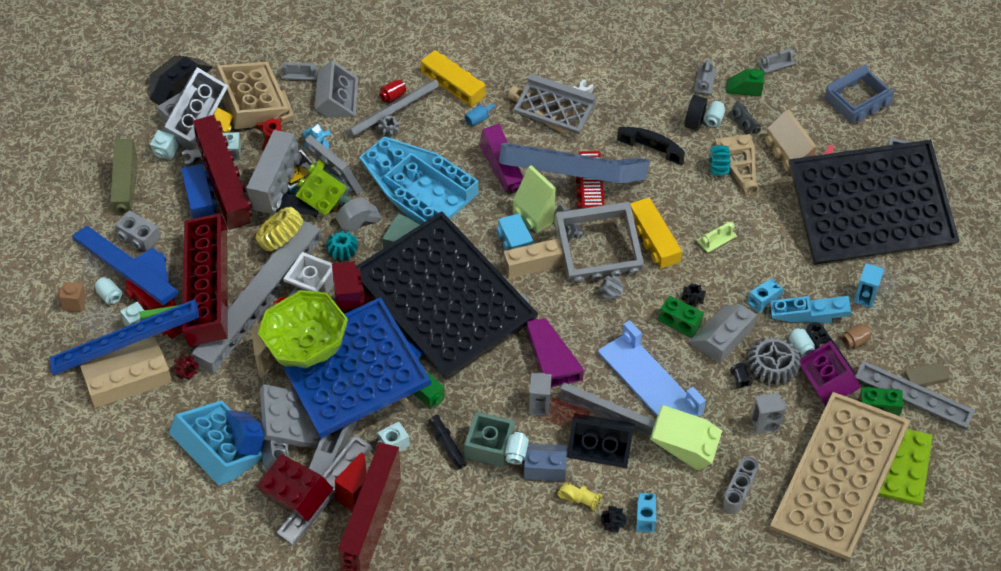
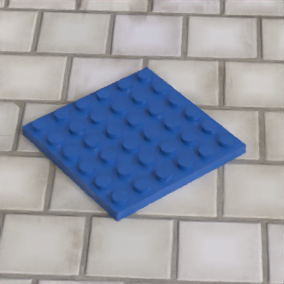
M381 297L344 314L348 322L342 344L336 354L328 360L308 368L286 367L282 365L320 438L431 385L430 378Z

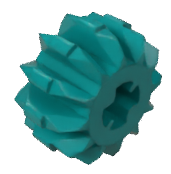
M723 145L713 146L709 154V170L712 175H727L731 167L730 149L728 146Z
M343 230L340 233L334 231V234L329 235L328 241H326L328 255L332 256L334 261L338 257L341 262L344 258L350 261L351 256H355L356 251H358L357 238L350 231L344 233Z

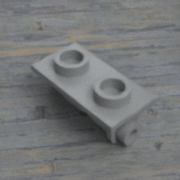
M788 48L779 52L778 55L776 53L768 56L765 55L757 62L766 74L795 65L796 62L792 58L795 52L793 49Z
M706 60L703 66H699L694 92L711 95L716 74L712 61Z
M292 62L281 64V70H283L281 79L316 81L318 67L314 63H301L300 66Z
M560 203L554 213V218L557 212L570 211V209L563 207ZM578 223L564 225L569 242L572 241L573 237L577 239L583 237V229L580 228Z

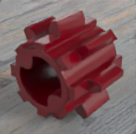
M181 354L177 360H174L175 365L172 370L178 373L177 376L180 379L184 377L190 380L194 374H197L196 368H198L199 364L193 361V356L189 355L187 357Z

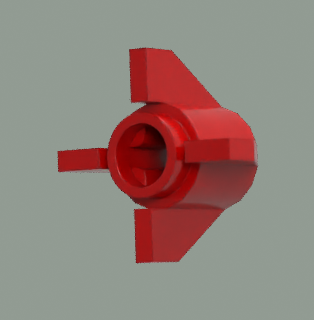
M282 118L269 119L266 122H259L255 125L257 130L263 132L265 138L262 149L265 150L274 130L282 131Z

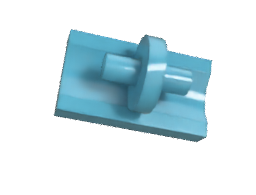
M319 124L312 128L309 127L301 133L304 140L309 135H312L329 149V143L324 137L331 135V132L329 130L323 131ZM307 142L302 144L304 148L309 147Z

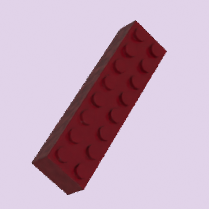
M221 213L184 221L183 304L195 299L199 312V318L182 324V332L189 347L228 339L227 227Z

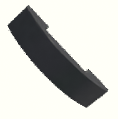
M618 128L617 141L630 146H634L638 142L666 153V160L683 166L685 152L669 138L643 128Z

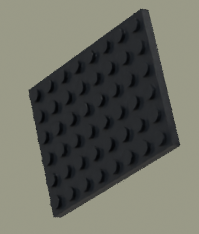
M931 139L794 158L788 161L814 265L957 244L960 241Z
M443 211L356 266V269L360 268L363 288L374 300L379 297L382 298L398 327L445 380L527 325L528 321L538 318L536 310Z

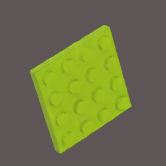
M907 429L878 496L922 506L933 435Z

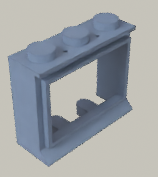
M867 64L827 85L824 99L853 124L857 121H863L869 114H875L883 106L888 107L893 101L894 90L889 89L870 72ZM862 79L878 94L853 107L840 94L843 93L845 87L848 85L854 87L857 81Z

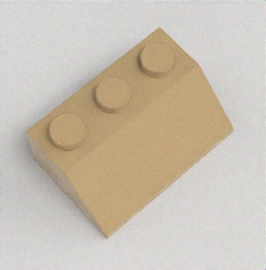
M786 110L767 129L766 144L772 147L776 158L783 162L786 171L790 172L788 164L790 159L815 156L817 146L790 110Z

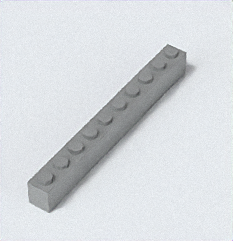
M303 221L298 233L288 243L280 246L277 251L271 254L270 259L261 266L258 274L251 278L245 290L239 293L236 301L228 306V339L200 344L194 348L192 352L193 361H196L199 367L213 374L286 285L287 282H284L283 279L300 254L304 252L310 255L322 240L320 228Z

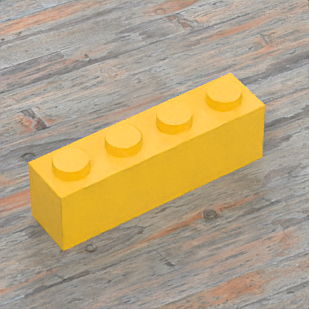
M434 50L421 60V72L432 80H437L440 86L470 107L486 96V85L481 80L472 76L471 73L459 67L457 63L449 60L444 54Z
M650 197L630 203L637 235L643 238L644 247L646 250H650L653 262L657 263L660 269L681 262L682 250Z

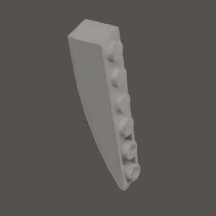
M358 420L322 437L309 469L323 475L346 447Z

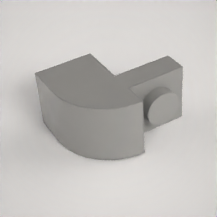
M364 197L350 200L341 207L335 216L342 230L357 231L364 221L377 223L382 219L377 207L373 204H368Z

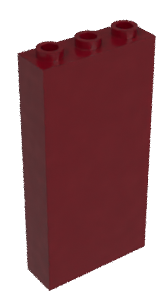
M378 443L338 549L341 571H368L401 480L399 447Z

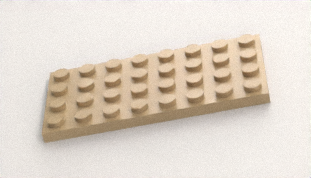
M833 392L772 520L770 529L850 561L910 425V420Z

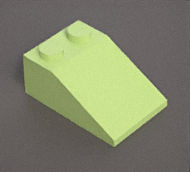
M532 165L528 167L513 199V214L519 213L526 227L538 233L554 223L556 188Z
M662 405L650 440L692 468L700 470L713 463L722 430L706 419Z

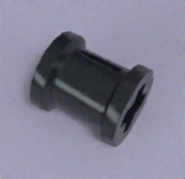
M737 363L730 368V373L734 375L738 389L753 384V379L747 372L746 363Z

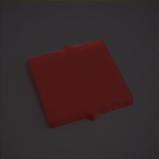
M552 398L551 402L576 410L578 412L587 415L590 414V411L563 402L561 400Z

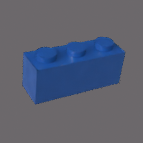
M203 164L181 168L192 218L196 219L215 215L214 209H217L215 198H211L214 192L212 184H208L210 178L208 172L204 170Z

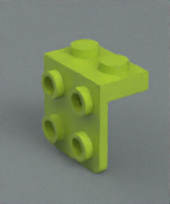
M318 160L316 164L312 163L306 171L308 173L307 177H302L296 185L298 190L295 196L322 214L327 215L345 192L346 186L323 171L325 163Z

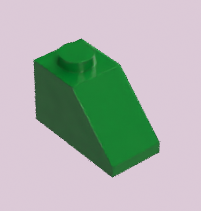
M745 69L727 79L726 93L762 96L764 70Z

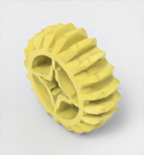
M292 207L281 209L270 216L268 220H265V223L257 230L255 239L264 250H276L285 243H288L298 233L303 224V219L299 212Z

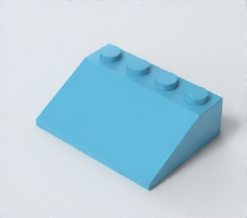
M222 400L176 414L169 434L218 485L236 479L262 460V448H260L258 455L238 454L225 414L226 410L231 409Z

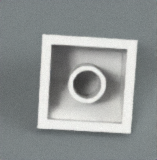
M302 252L283 280L307 291L328 293L334 285L332 263Z

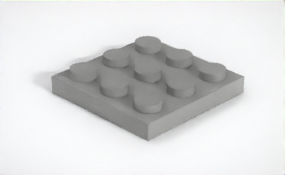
M312 135L305 139L309 145L308 150L314 155V159L325 163L323 171L328 169L348 185L350 193L353 191L358 195L363 191L347 164Z
M263 384L260 388L264 440L317 449L321 438L296 391Z

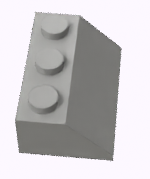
M333 60L320 68L317 77L315 110L326 117H355L358 77Z
M741 304L722 306L695 334L689 343L718 363H721L755 327L757 314Z

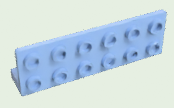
M630 320L623 324L622 336L598 350V354L656 416H658L662 405L697 417L704 414L706 400L694 387L685 392L641 346L642 333Z

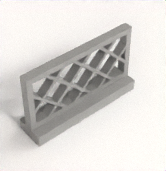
M530 74L528 83L514 108V113L580 134L591 111H594L596 107V95ZM529 90L536 91L538 95L529 97L528 92ZM552 96L554 100L546 103L544 97ZM541 99L543 104L534 107L532 101ZM567 101L570 102L571 105L562 108L560 103ZM529 103L531 106L527 110L520 108L521 105ZM557 104L559 110L550 112L548 107ZM581 106L587 108L585 112L580 114L576 110V108ZM545 108L548 113L541 116L536 111ZM574 110L575 115L567 118L564 112ZM562 114L564 118L563 120L556 121L553 119V116ZM578 119L580 123L578 127L570 125L569 122Z

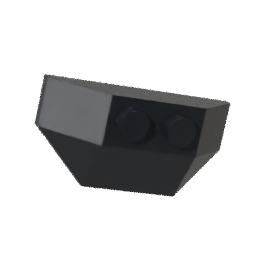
M174 55L149 75L150 99L161 105L183 91L191 74L197 67L206 73L213 67L199 58Z

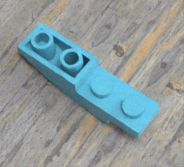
M809 296L770 301L772 318L785 322L832 323V318L851 316L849 296L810 300Z

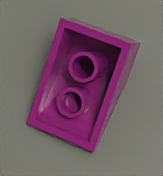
M832 341L800 359L802 370L825 406L833 392L847 396L861 388L852 370Z

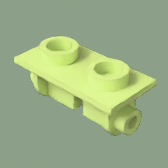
M725 222L724 225L708 234H703L696 241L709 253L737 237L733 232L735 226L733 222Z

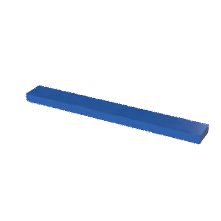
M85 226L72 235L74 241L160 304L164 305L178 295L177 289L89 226Z
M194 299L51 356V372L53 375H56L199 318L198 304Z

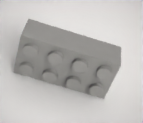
M197 67L187 81L161 131L173 134L177 143L193 150L197 145L193 120L213 115L228 85Z
M277 130L273 131L246 187L253 210L274 215L276 209L280 207L281 198L288 190V183L294 177L297 164L299 165L301 162V154L299 153L295 134Z

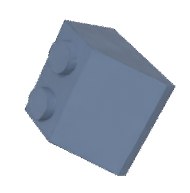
M528 443L525 456L524 479L565 482L566 445Z

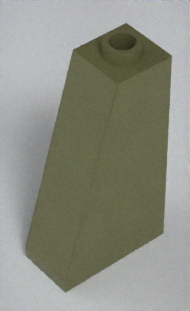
M133 139L114 140L111 187L113 213L125 214L129 210L132 211L138 169V157Z

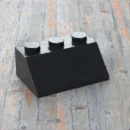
M575 413L572 419L567 458L627 468L635 424Z

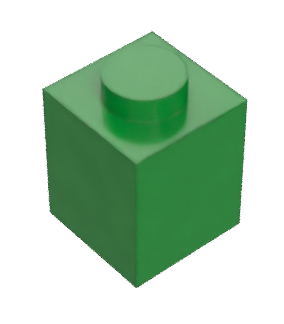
M427 373L431 380V385L415 392L414 395L427 407L432 408L434 405L438 406L443 402L445 390L442 384Z

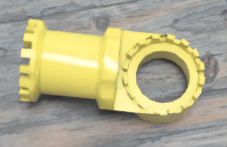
M568 482L563 483L557 493L560 499L564 498L569 501L568 503L576 502L579 504L581 502L591 507L592 511L596 510L597 505H599L598 503L602 499V494H595L587 490L586 486H582L579 489L571 485V483L568 485Z

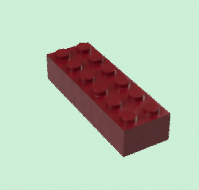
M215 115L193 120L195 140L228 229L231 230L250 224L252 205L249 197L245 195L246 189L243 181L240 182V173L238 167L234 166V157L232 151L228 150V141L226 136L222 134L223 128L220 120L217 121Z

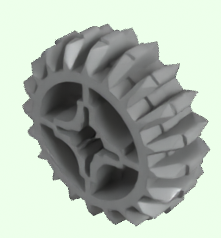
M770 336L768 340L764 337L761 341L756 340L755 344L750 347L747 355V366L750 373H754V379L760 377L761 383L767 380L768 386L771 382H774L776 386L780 381L783 385L787 383V380L791 382L793 377H796L798 374V369H800L801 365L798 349L794 348L793 343L787 344V339L781 341L779 336L777 339H773Z

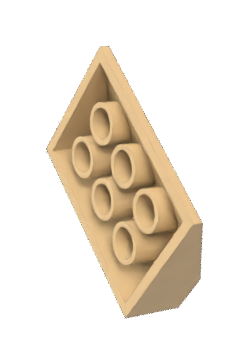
M268 62L217 66L215 78L228 85L222 100L227 112L233 115L231 122L234 129L252 128L259 122H265L289 111Z
M155 336L80 365L94 408L172 383L167 363Z

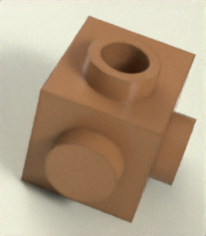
M64 282L62 289L58 291V301L61 302L62 309L82 312L87 297L84 285L77 282Z

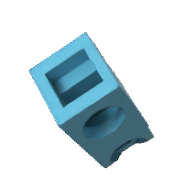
M770 279L750 291L747 304L759 314L766 306L771 304V300H777L782 296L784 288L773 279Z
M638 493L636 531L655 533L656 494Z

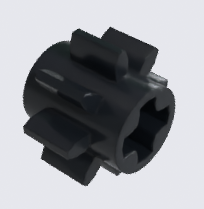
M691 283L688 287L684 286L681 300H686V304L696 308L699 303H704L706 291H702L701 285Z
M608 506V511H603L601 515V523L604 526V530L618 533L619 528L625 527L627 517L623 513V508Z

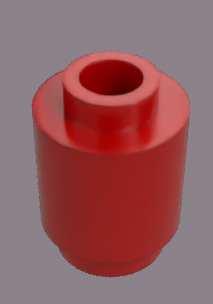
M393 80L380 88V98L384 102L391 103L404 95L406 86L402 80Z

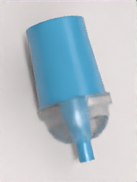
M489 103L478 104L477 107L464 115L465 121L473 127L491 118L493 108L496 105L494 103L492 105Z

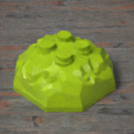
M300 290L265 310L258 336L281 365L308 368L317 363L324 362L336 354L342 344L348 319L328 293Z

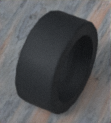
M697 95L692 96L685 118L686 128L700 129L707 107V98Z

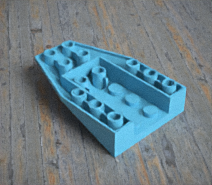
M384 136L359 157L386 197L409 219L420 225L441 211L451 219L478 195L477 179L438 153Z

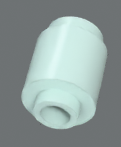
M714 101L709 104L704 116L706 125L709 127L720 126L725 114L723 103Z
M103 277L95 283L96 293L108 305L119 302L122 291L111 279Z
M798 328L790 333L788 341L790 344L793 343L795 349H798V355L804 357L815 350V345L805 329Z
M514 432L512 435H509L505 450L508 463L520 465L522 460H525L529 442L525 434Z

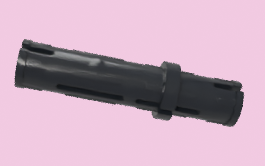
M432 416L433 421L429 418L428 423L435 433L436 440L440 441L455 469H462L461 464L466 467L467 462L450 436V430L444 426L440 416Z

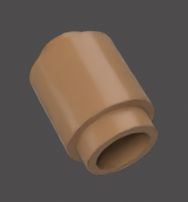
M860 323L846 330L841 335V340L848 349H854L870 341L872 332L869 326Z

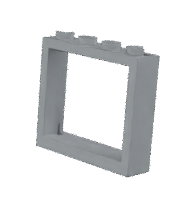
M630 202L563 211L555 214L554 222L558 240L564 252L563 264L568 282L581 283L584 279L589 278L596 281L602 279L603 276L610 275L612 277L614 275L619 277L622 273L633 275L642 270L644 263ZM625 216L635 260L574 270L564 225Z

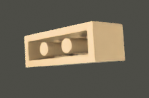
M553 239L504 251L503 265L508 278H513L563 266L564 252L559 240Z

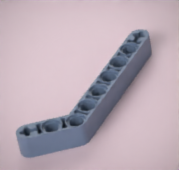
M502 143L499 155V163L522 168H528L532 165L536 170L614 183L645 180L649 167V160L644 158L610 160L511 143Z

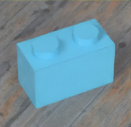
M519 213L498 219L496 233L499 239H503L505 251L533 244V239Z
M865 264L854 303L870 308L873 307L883 276V268Z

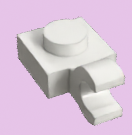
M199 148L182 151L183 154L188 153L191 156L189 160L184 161L185 164L192 163L195 157H200L203 160Z

